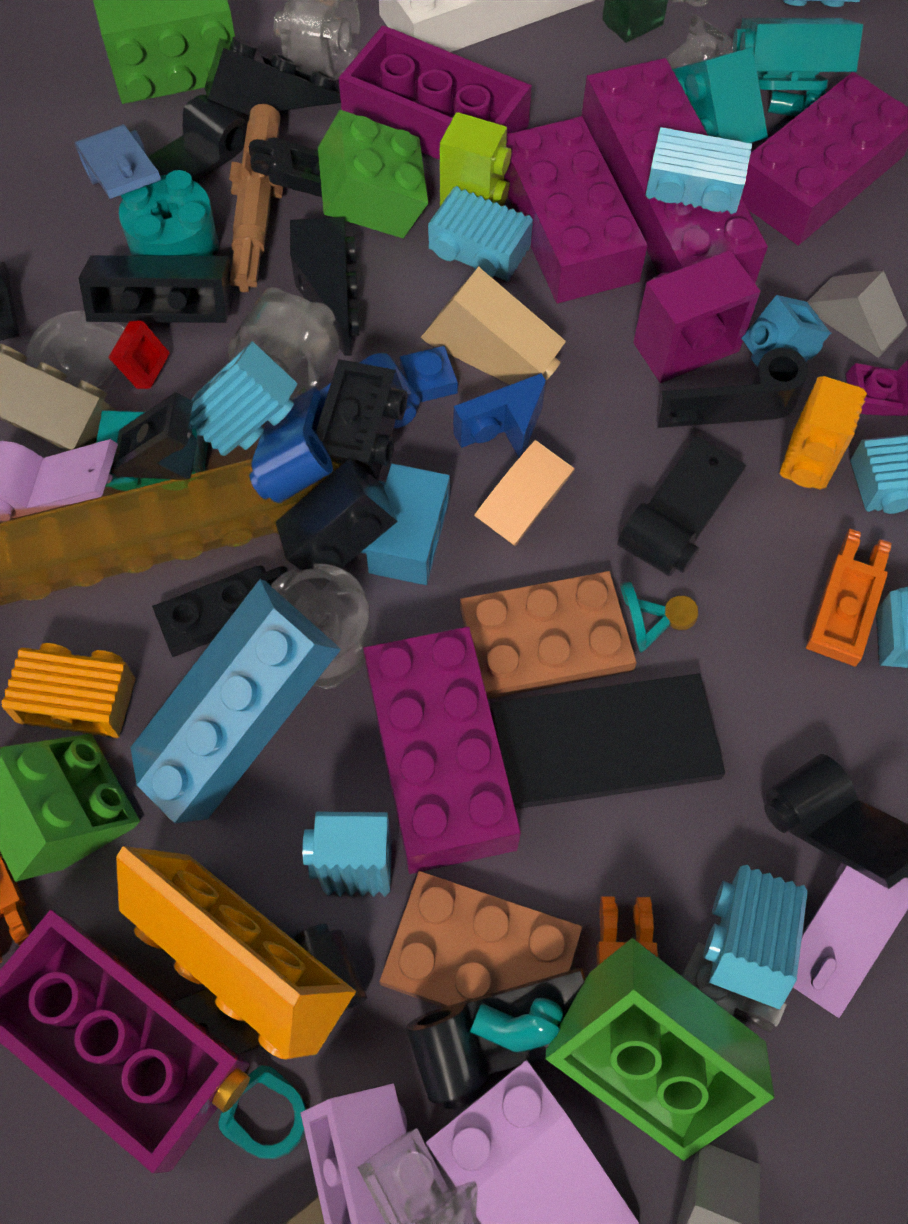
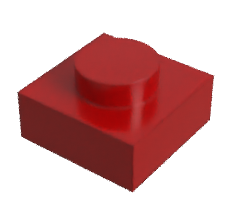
M129 321L108 358L136 389H150L170 352L143 321Z

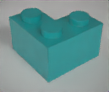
M753 47L714 56L672 69L708 136L746 143L768 138Z

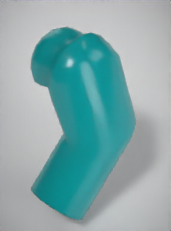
M772 90L767 112L796 117L823 96L826 91L809 90L806 95Z
M546 998L535 999L529 1014L518 1017L510 1016L482 1003L470 1033L513 1052H526L551 1043L560 1031L558 1024L562 1021L563 1011L557 1003Z

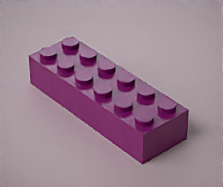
M663 58L587 75L581 116L648 245L647 252L658 275L682 269L694 264L703 257H713L731 250L754 283H756L768 246L742 198L740 199L737 212L730 214L728 211L723 213L721 211H710L703 209L701 206L694 208L692 204L685 206L682 202L678 204L666 203L661 200L658 201L655 197L648 199L646 196L660 127L707 135L668 60Z

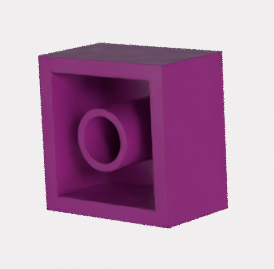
M731 250L713 257H703L694 264L671 273H661L646 282L633 343L659 383L740 351L743 343L741 338L747 332L761 291Z

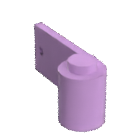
M109 439L42 458L23 445L0 441V521H9L10 518L102 497L105 485L110 483L113 478L109 472L118 444Z
M842 862L835 875L837 880L802 933L797 981L793 988L838 1018L844 1012L908 910V878L902 879L893 887L887 889Z

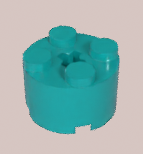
M174 170L167 175H160L161 180L121 195L119 219L131 256H212L214 251L217 255L219 238L209 197L206 191L192 180L188 172Z

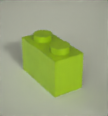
M456 112L440 141V206L453 187L456 186L461 191L466 189L469 194L474 193L477 197L482 196L484 200L490 199L492 203L498 202L500 206H504L509 191V182L504 181V175L509 167L512 152L511 148L506 147V126Z

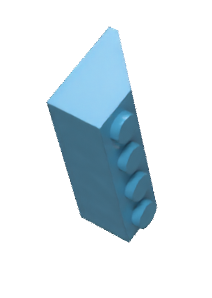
M260 579L130 747L137 786L174 823L208 819L333 661L341 648L265 580Z

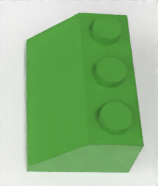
M633 938L589 973L559 1026L560 1031L546 1049L545 1059L683 1161L775 1098L766 1041Z

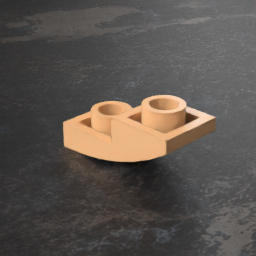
M535 440L510 468L474 516L512 545L516 546L541 511L548 507L575 468Z

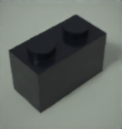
M349 458L281 516L275 524L286 560L322 585L398 521L383 485L354 460Z

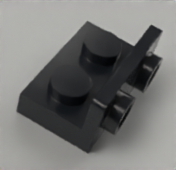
M338 359L315 432L326 448L332 462L343 464L351 458L376 480L379 478L382 465L388 466L394 450V438L391 436L396 420H402L407 406V391L403 390L396 370Z

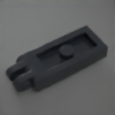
M274 137L266 141L255 139L249 143L251 169L254 172L267 175L272 184L322 197L318 150Z
M262 565L254 566L153 605L154 613L172 657L211 643L260 579L265 580L288 602L294 600L298 596V591L294 583H287L291 579L287 567L280 566L266 571Z

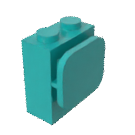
M742 18L741 28H736L734 32L733 52L753 47L759 87L762 90H825L828 86V79L818 75L819 72H857L864 24L843 18Z

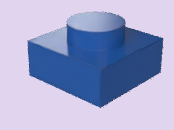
M445 346L400 356L402 374L418 395L420 403L458 393V382Z

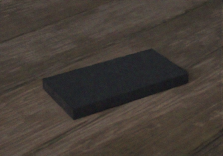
M700 673L491 702L493 723L515 809L720 780L725 775Z

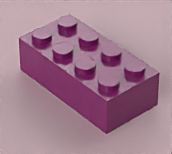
M384 25L380 27L339 76L341 110L357 116H365L377 123L397 130H405L419 137L421 152L439 160L440 141L456 112L506 126L507 134L526 130L529 126L532 85Z
M851 72L751 152L746 181L741 195L747 209L799 246L905 156L908 149V107L870 83L867 79L862 78L855 72Z
M583 117L507 134L506 147L511 148L512 151L509 167L504 175V181L509 182L508 199L517 213L522 212L524 216L530 215L533 219L530 247L556 304L640 282L648 245Z
M470 627L363 647L366 671L408 873H418L419 871H427L517 851L521 831Z
M51 909L0 970V1043L153 1174L171 1172L218 1109L213 1105L212 1101L221 1084L235 1069L239 1068L245 1072L250 1065L74 921Z

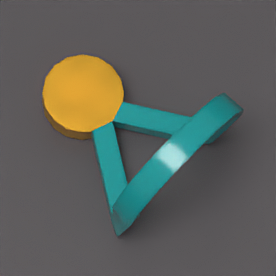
M630 581L620 583L625 604L629 606L640 653L645 651L669 626L676 630H687L696 623L698 606L690 597L676 596L671 598L666 603V606L637 599L634 587ZM641 611L662 617L647 634Z
M261 1065L248 1075L239 1068L235 1069L224 1080L213 1098V1105L222 1111L218 1122L221 1133L230 1141L260 1159H277L289 1154L301 1142L305 1134L301 1112L307 1110L304 1098L291 1083L270 1066ZM257 1083H262L273 1091L285 1096L292 1104L294 1110V1125L290 1134L282 1142L275 1145H261L255 1142L234 1119L240 1097Z

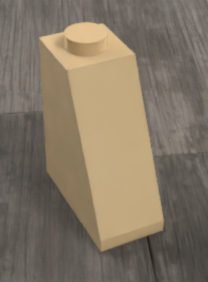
M479 266L420 337L434 347L445 346L448 354L509 385L542 373L547 381L561 363L555 356L566 342Z

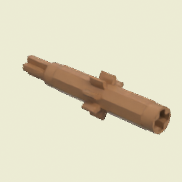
M267 104L255 105L250 110L242 164L232 162L229 180L232 181L231 194L237 195L232 239L234 253L229 283L231 286H239L240 292H249L250 287H257L260 257L264 253L267 238L272 196L281 198L283 193L282 186L272 184L267 175L256 173L251 169L249 143L255 139L266 141L273 137L279 138L280 114L274 107Z

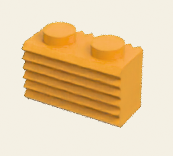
M826 376L817 377L816 383L793 430L779 474L783 478L792 480L802 487H813L819 490L826 488L855 435L854 431L865 402L866 391L861 387Z
M43 643L40 645L39 650L21 647L18 649L15 667L11 670L12 677L8 679V688L5 689L2 708L16 723L21 725H37L42 728H57L63 731H78L83 734L92 733V735L99 734L104 737L119 738L136 678L127 663L123 662V658L112 652L96 650L92 652L91 657L73 655L68 648L53 643Z

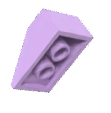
M527 1060L426 1142L427 1147L480 1224H639L568 1115Z

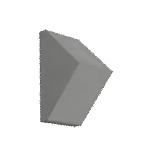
M884 270L833 276L807 301L823 322L878 358L907 327Z
M710 1144L696 1152L677 1224H759L760 1164Z

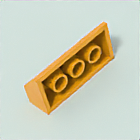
M123 846L116 856L119 911L136 925L134 929L135 935L146 944L154 948L163 949L176 961L173 966L181 976L196 984H203L217 996L215 1004L223 1013L233 1019L246 1021L260 1034L258 1037L260 1045L272 1055L285 1060L316 1055L356 991L190 855Z

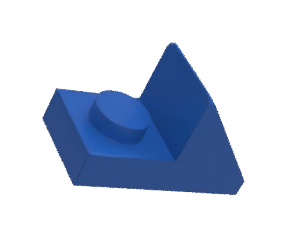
M542 373L455 405L453 434L460 447L463 448L473 443H485L495 438L499 433L505 432L517 456L520 458L526 451L543 407L546 380Z

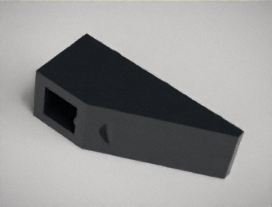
M233 37L231 42L219 39L204 87L208 100L250 115V110L258 104H267L274 107L277 111L341 103L340 88L335 85L337 80L331 75L315 69L312 75L296 69L298 64L295 61L280 54L274 53L272 59L256 53L257 46L238 37Z
M344 217L290 220V257L295 286L344 356H352L351 337L359 336L358 308H350L349 300H358L356 271L348 272V264H356L355 236H346Z

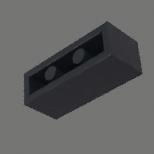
M90 255L78 278L86 322L227 323L233 302L232 286L229 283L231 275L229 256Z

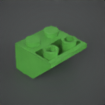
M92 733L0 747V852L15 882L64 870L132 830L140 822Z

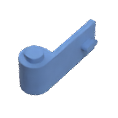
M124 124L74 143L89 180L93 185L100 183L109 199L161 180L158 170L146 155L137 131L130 132Z

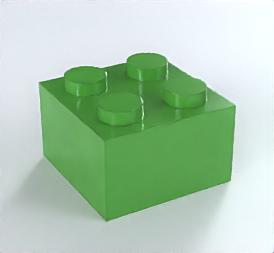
M339 110L318 146L324 215L334 218L344 217V221L404 239L428 205L419 137L405 130H397L377 123L365 116H357Z

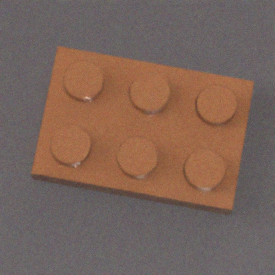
M610 571L460 599V610L464 627H470L487 699L630 672L635 669L637 662Z
M419 871L379 982L384 987L441 1007L450 1006L570 971L582 926Z

